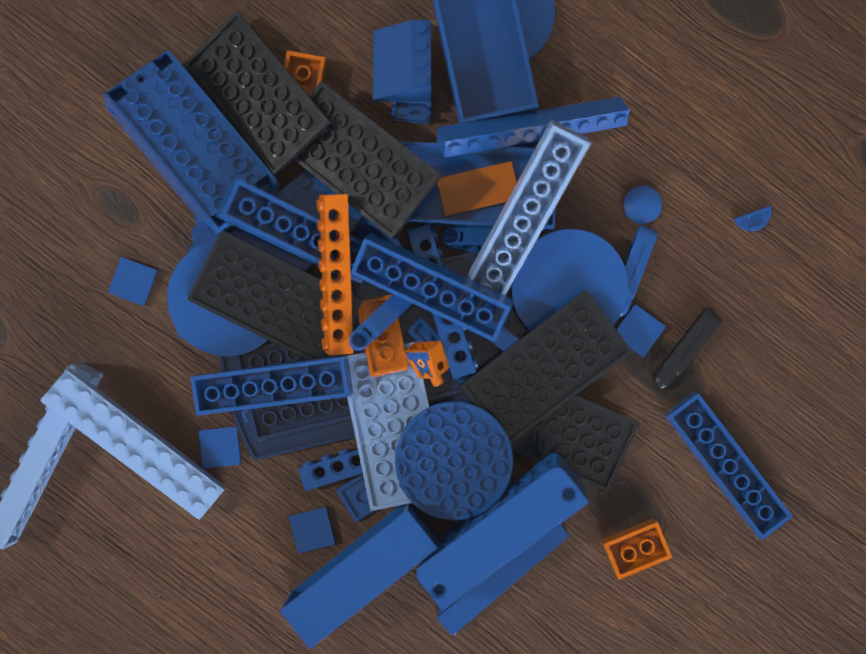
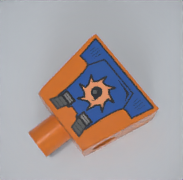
M441 341L415 342L403 351L419 378H429L433 386H439L444 382L441 375L449 369V365Z

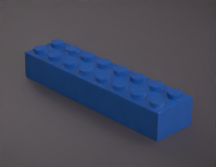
M240 179L232 180L216 217L319 266V260H322L321 252L318 248L321 232L318 231L317 218ZM332 230L329 233V237L331 240H334L337 234L335 230ZM349 235L350 273L363 241ZM332 250L330 253L331 260H334L337 257L336 250ZM337 270L332 271V273L338 275ZM351 274L352 283L363 284V279Z
M372 233L364 238L350 273L494 342L514 303V300Z
M348 354L203 373L190 377L196 416L348 397L353 394Z
M692 392L663 414L756 537L761 540L765 539L793 517L699 393Z

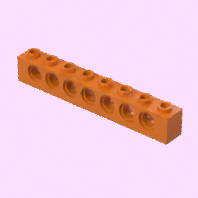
M348 194L319 195L317 210L320 211V219H318L317 227L318 231L321 232L318 248L322 260H319V269L322 272L320 290L323 291V299H321L320 305L321 310L324 311L321 327L325 335V339H322V348L329 355L353 354V349L349 345V337L353 331ZM333 209L336 216L333 220H330L328 214ZM332 230H335L337 234L334 240H331L329 237V233ZM332 250L337 251V257L334 260L330 258ZM337 270L338 276L332 280L331 272ZM337 289L339 295L333 300L332 292ZM338 309L339 316L336 319H333L332 313L334 310ZM339 329V337L333 338V332Z

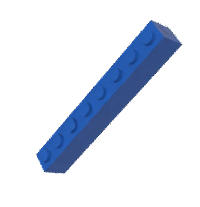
M559 524L443 611L439 608L437 619L453 636L570 535Z

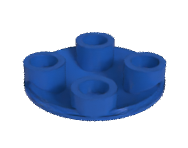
M648 186L633 188L624 199L625 215L638 224H647L654 221L662 209V201L659 194Z

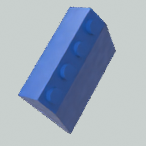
M410 20L373 31V102L431 101L430 20Z

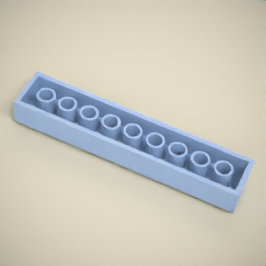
M551 119L466 278L504 296L506 295L590 145L588 137Z
M84 363L67 366V368H72L95 387H97L103 375L102 372ZM48 406L45 408L47 412L44 418H41L36 426L38 428L36 434L28 441L27 445L29 448L27 452H24L19 459L20 465L10 477L11 483L9 487H6L1 494L3 499L0 502V549L2 550L18 542L76 428Z
M70 367L64 371L40 400L198 520L202 518L224 491V484Z

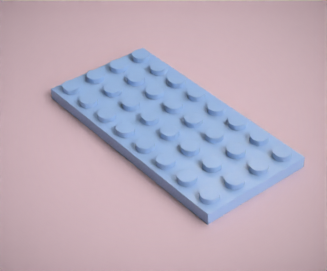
M415 342L404 344L405 350ZM366 352L350 355L348 359L353 394L347 398L370 511L412 503L403 492L395 470V453L399 438L406 425L418 413L429 407L424 379L416 375L409 361V370L371 378Z

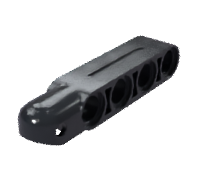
M709 308L703 309L652 376V383L655 388L659 390L668 389L720 325L722 319Z

